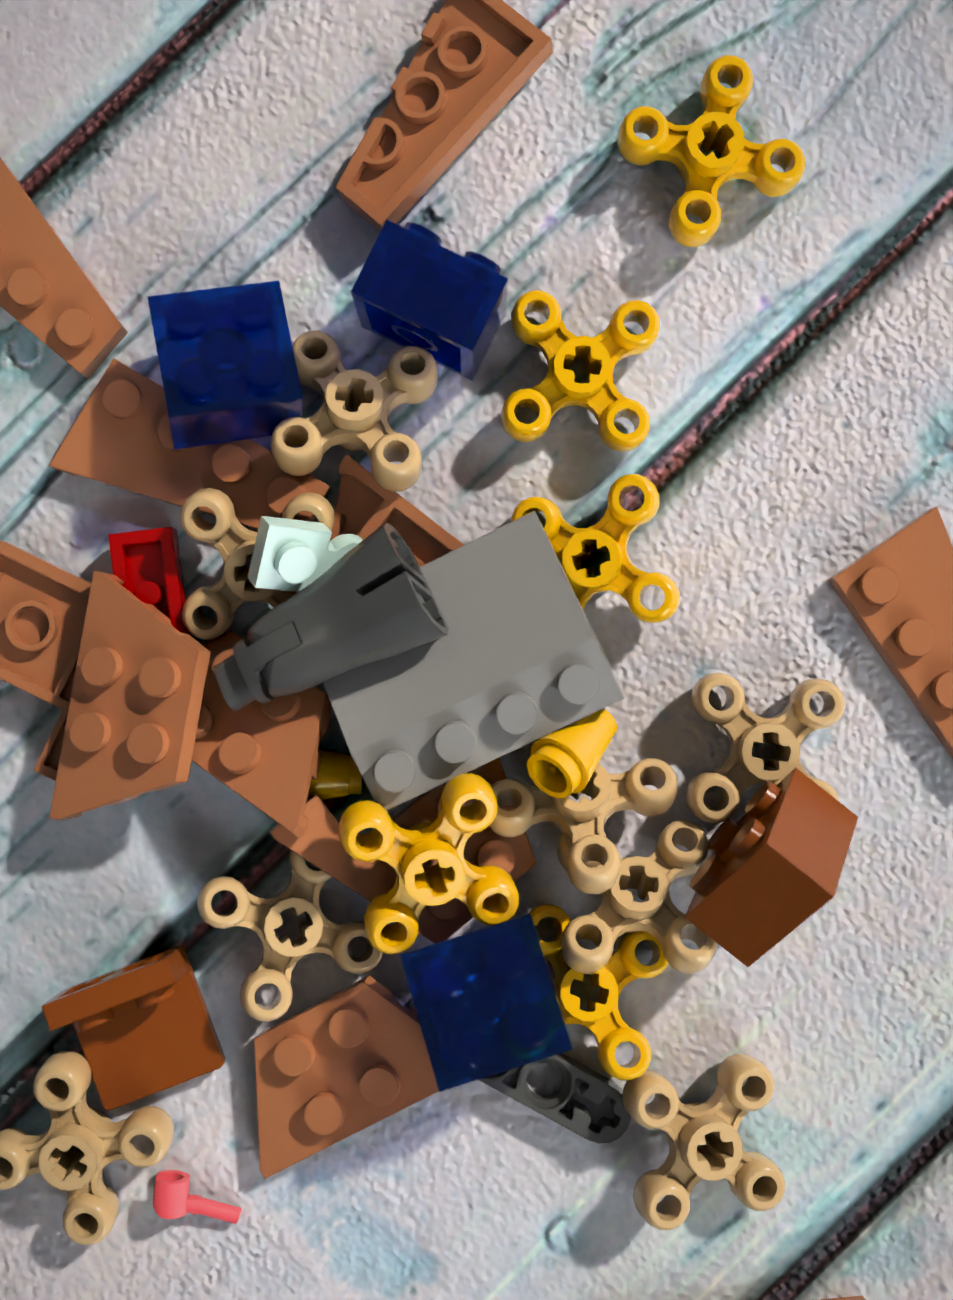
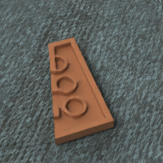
M114 358L48 465L58 471L75 476L78 475L182 507L191 494L200 489H218L228 495L234 504L235 515L241 525L258 530L261 516L282 518L286 505L300 493L312 492L320 494L327 499L332 491L329 485L310 474L304 476L286 474L276 465L272 451ZM200 507V512L216 517L210 508ZM300 511L298 514L299 520L313 522L316 518L309 511Z

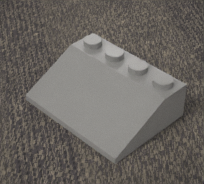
M535 510L420 566L447 623L448 635L404 653L347 671L323 682L350 754L374 801L386 810L449 782L453 777L468 773L624 699L617 678Z

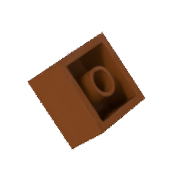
M797 768L792 770L777 785L770 780L764 783L752 796L745 808L746 814L738 822L729 818L716 829L709 839L707 847L712 852V855L700 866L689 884L696 892L685 918L747 967L757 961L835 896L858 819L857 815Z

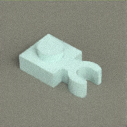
M261 516L248 579L255 588L299 592L324 574L363 539L354 534H342L330 541L332 532L324 523Z

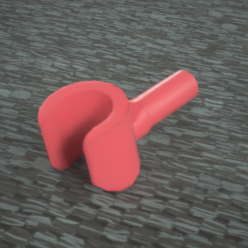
M163 1170L157 1173L154 1184L153 1208L159 1217L176 1219L190 1213L237 1224L241 1208L203 1198L201 1195L189 1194L190 1176L188 1173L178 1170Z

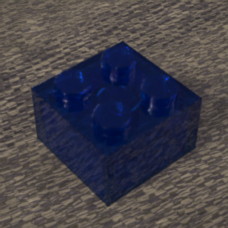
M386 220L351 290L361 327L402 347L419 346L433 355L437 364L473 381L505 316L508 278L500 275L501 268L495 262L481 254L468 251L463 257L440 246L442 240L434 232L419 224L408 222L405 228Z
M279 281L147 296L174 450L272 436L275 427L281 421L291 417L302 418L303 397Z
M531 914L400 955L439 1092L573 1050L572 1037L536 922Z

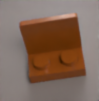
M183 944L64 989L41 1006L50 1031L73 1023L84 1056L90 1065L91 1075L101 1102L106 1110H113L217 1070L226 1061Z

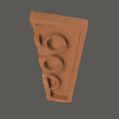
M446 0L438 14L432 13L421 33L422 44L409 67H402L391 87L393 95L381 117L373 119L335 188L340 198L383 235L386 236L553 53L551 38L504 1Z
M0 157V306L80 374L89 379L128 332L86 273L64 246L52 226L38 210L13 172Z
M936 506L921 514L827 580L953 759V546Z

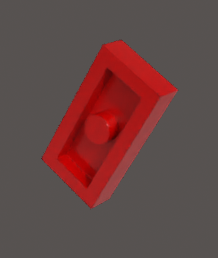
M171 526L108 534L113 575L120 578L124 582L122 586L143 603L152 604L167 616L172 626L180 633L190 635L182 619V609L186 600L177 529Z

